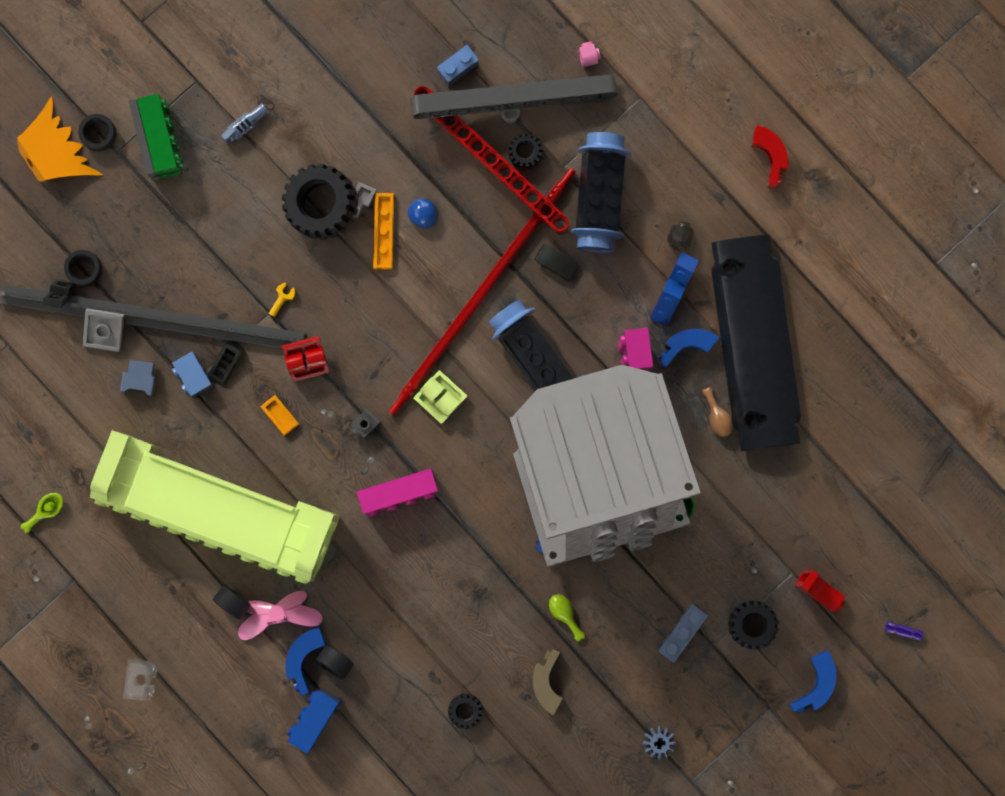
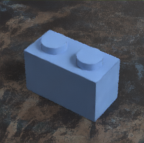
M465 45L437 67V73L450 87L478 66L479 59L469 46Z
M190 352L172 363L175 367L172 371L177 379L181 378L184 384L181 386L186 395L190 394L192 397H196L213 387L211 380L194 352Z

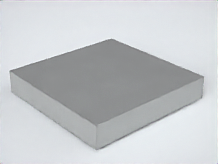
M87 308L85 310L83 346L121 352L125 314Z

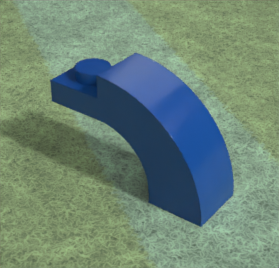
M702 329L681 331L664 344L670 350L669 352L664 350L658 358L661 360L658 365L665 369L674 356L685 348H697L706 354L719 337Z

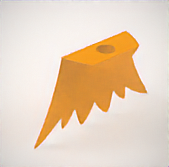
M50 97L38 117L17 137L19 152L37 180L42 182L67 176L103 175L99 171L81 164L87 161V158L74 156L83 145L78 142L67 141L71 133V127L57 129L60 117L57 116L52 119L53 99Z

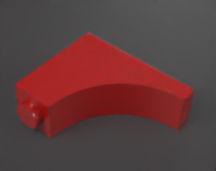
M804 569L794 584L795 587L831 612L840 611L845 604L844 598L846 596L829 585L813 570Z

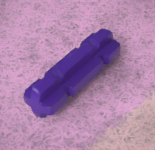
M887 622L885 625V632L895 633V635L910 639L912 637V639L917 641L922 640L923 631L913 630V628L898 624L895 625V623Z

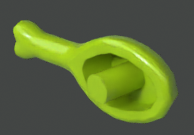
M50 493L42 497L38 503L35 515L27 522L21 524V529L25 533H29L31 528L41 519L56 516L63 507L64 500L62 495Z
M553 595L549 600L551 614L559 621L566 623L573 632L575 640L579 642L585 638V633L579 629L573 619V606L571 602L563 595Z

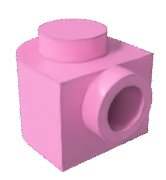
M592 41L581 44L582 47H579L578 54L582 67L598 64V60L601 59L599 49H595Z

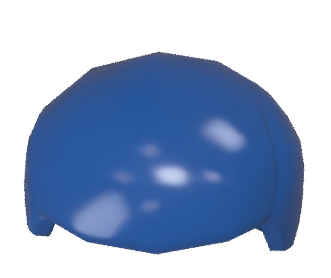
M424 198L414 200L407 212L410 221L422 229L432 227L437 222L439 215L435 204Z

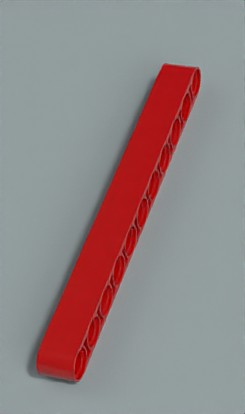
M419 86L414 91V96L433 92L426 86ZM458 115L432 118L557 235L567 233L569 230L567 217ZM448 119H454L455 123L453 125H446ZM463 131L469 133L468 137L464 139L460 138L459 134ZM476 144H481L483 146V148L480 151L473 150V147ZM489 157L497 159L494 164H488L486 161ZM507 169L510 171L507 177L500 175L502 170ZM517 182H521L524 184V187L521 190H516L514 188V185ZM535 195L538 197V200L535 203H530L527 200L528 197ZM544 208L552 210L548 216L542 215L541 211ZM558 221H563L566 225L564 228L558 229L555 224Z

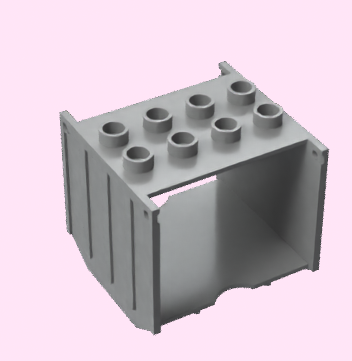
M625 365L615 366L537 389L515 415L510 417L519 447L513 453L547 567L586 555H591L593 562L602 561L615 555L614 549L617 546L627 543L630 551L643 549L653 544L651 538L654 535L691 524L683 499L699 495L701 492L662 373L656 374ZM690 484L693 489L688 491L685 489V485ZM678 515L683 517V520L680 522L676 520ZM550 553H556L557 557L551 559L549 557Z

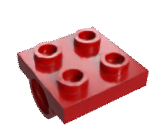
M319 336L282 346L287 370L293 382L330 373Z

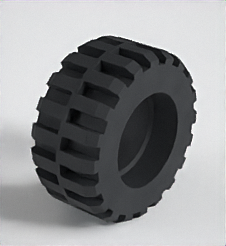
M314 164L308 165V169L301 168L298 170L299 174L297 176L293 174L289 178L292 180L290 184L286 183L284 189L287 192L282 194V200L285 201L282 209L286 212L285 217L291 223V226L305 236L321 240H327L328 237L335 238L338 236V232L344 233L347 230L345 228L346 225H351L354 221L351 219L352 216L357 215L358 210L355 208V205H358V198L355 196L357 191L352 186L353 183L336 168L326 166L325 164H318V166ZM321 185L330 186L336 195L333 210L321 219L309 217L305 211V200L309 192Z

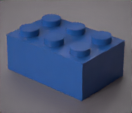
M322 688L318 691H313L308 699L310 705L308 708L302 709L297 717L300 720L299 723L294 724L287 734L289 736L287 742L305 753L312 749L341 702L339 698Z

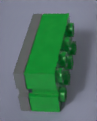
M159 94L130 100L129 105L146 174L152 181L183 174L181 168H184L182 157L177 153L180 147L177 138L175 139L172 133L175 132L173 121L168 116L171 113L168 102Z

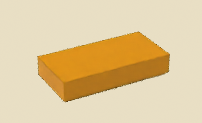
M276 395L260 406L284 436L300 425Z

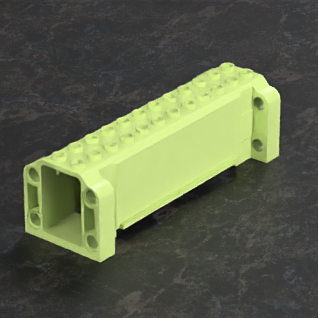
M111 431L90 486V498L95 499V504L103 507L111 505L113 506V511L121 514L129 512L131 513L130 517L140 521L150 520V525L158 528L168 527L167 531L176 535L184 533L186 534V539L194 542L202 540L204 541L203 545L213 549L223 548L222 552L231 556L239 554L241 555V560L249 563L257 561L259 562L258 566L268 570L272 568L278 569L276 573L286 577H290L291 574L296 576L295 580L308 584V581H314L338 524L339 515L298 501L296 507L290 506L157 455L159 447L132 436Z

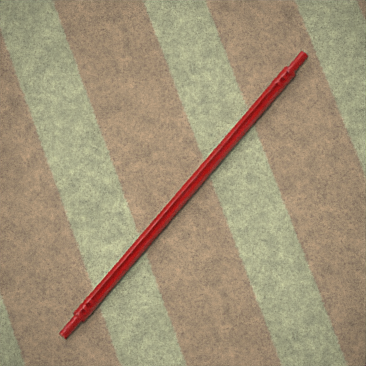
M572 168L567 171L561 181L557 182L546 196L553 205L558 201L566 190V185L575 175L576 171ZM544 208L541 211L542 215L546 216L551 209ZM535 214L531 216L399 393V398L388 411L393 416L396 415L405 401L408 402L542 222Z

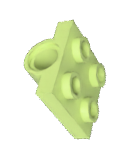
M439 370L425 383L414 399L437 421L443 424L468 396Z

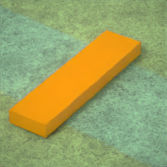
M375 193L373 269L393 270L394 193Z

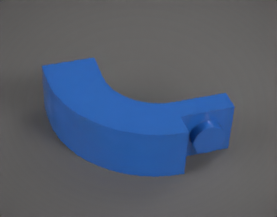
M321 626L302 634L292 644L287 654L285 664L287 680L295 677L296 681L293 683L297 693L300 692L301 696L310 692L303 671V663L306 656L312 650L327 645Z
M824 650L809 658L816 674V682L808 694L788 703L793 712L801 713L808 709L807 705L809 704L812 709L817 710L832 695L836 684V667L828 650Z

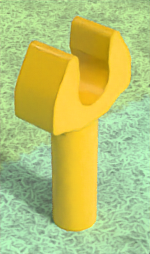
M280 284L276 289L279 297L268 314L276 317L284 302L295 298V288H292L289 294H284L283 291L287 284Z

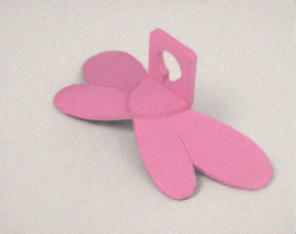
M304 591L291 593L276 605L261 600L249 601L251 607L247 612L253 615L242 623L238 630V635L242 640H249L259 635L268 625L287 621L302 626H317L322 622V615L314 608L301 605L307 598V594Z

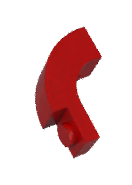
M756 125L751 147L762 150L768 156L771 168L767 188L775 189L777 184H781L782 173L779 172H786L788 169V154L783 142L774 132L766 127Z

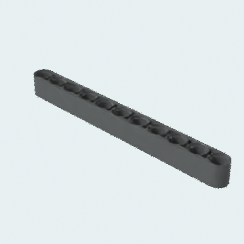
M601 75L420 94L411 97L410 101L413 118L428 119L612 99L618 94L615 77L613 75Z

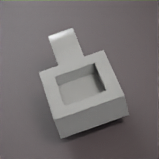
M358 182L356 187L357 194L355 196L358 198V205H355V208L358 211L357 215H353L356 218L359 217L363 206L369 208L376 193V189L361 182Z

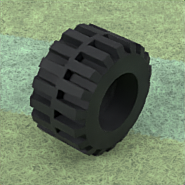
M749 600L740 603L730 613L728 630L732 635V639L740 646L751 650L762 649L770 645V642L776 638V632L778 633L779 630L777 628L779 621L776 618V613L773 612L770 606L760 601ZM756 613L764 620V629L758 636H749L743 631L742 622L748 614Z

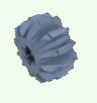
M657 726L656 733L653 728H650L652 735L650 736L648 733L644 735L649 740H644L643 744L650 745L644 749L645 752L651 751V758L657 753L658 760H661V753L668 758L669 755L666 751L674 752V749L669 746L676 745V741H669L674 737V734L667 735L668 728H665L661 733V726ZM658 738L664 741L660 748L656 744L654 745Z

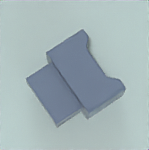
M130 360L128 373L123 372L120 391L125 393L131 390L144 391L147 395L155 397L157 377L153 376L155 364Z

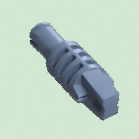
M261 103L250 113H244L238 120L236 119L234 123H231L221 137L227 144L234 140H239L244 134H247L248 131L255 127L258 120L269 113L268 110Z

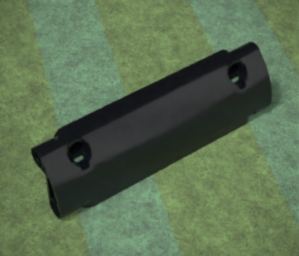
M757 235L712 242L715 263L711 273L732 421L735 429L740 432L741 451L800 444L799 429L794 424L799 423L801 412L779 261L776 256L770 255L773 252L771 236ZM736 264H739L740 271H736ZM757 416H761V423H758Z

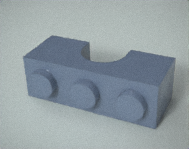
M690 604L680 617L675 628L667 635L657 651L675 663L708 615L693 604Z

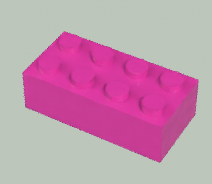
M648 328L625 330L622 336H620L619 342H617L618 351L623 355L620 365L649 372L653 368Z
M428 469L357 491V496L363 514L373 517L381 514L380 510L386 508L387 511L398 509L399 504L405 503L407 506L418 502L417 499L424 497V500L436 497L435 493H438L439 490L433 470Z

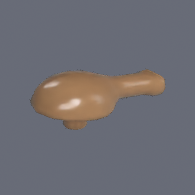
M711 387L703 389L702 394L706 397L711 409L710 426L712 430L721 437L728 436L733 429L731 416L718 406Z

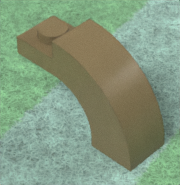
M552 648L551 652L547 650L542 660L545 664L537 662L533 671L535 695L542 707L552 715L555 714L563 699L562 696L552 690L549 684L550 671L560 653Z

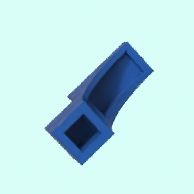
M681 252L650 319L664 326L668 325L699 260Z

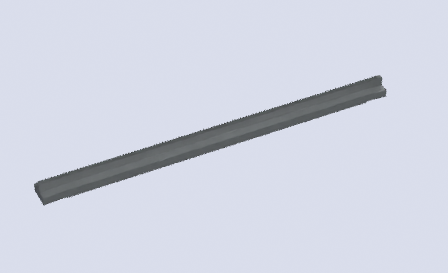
M4 285L3 292L1 291L0 294L2 296L1 304L78 317H85V310L87 308L125 314L124 324L272 348L282 349L283 345L301 341L305 338V333L71 295L62 308H55L43 305V297L49 292Z

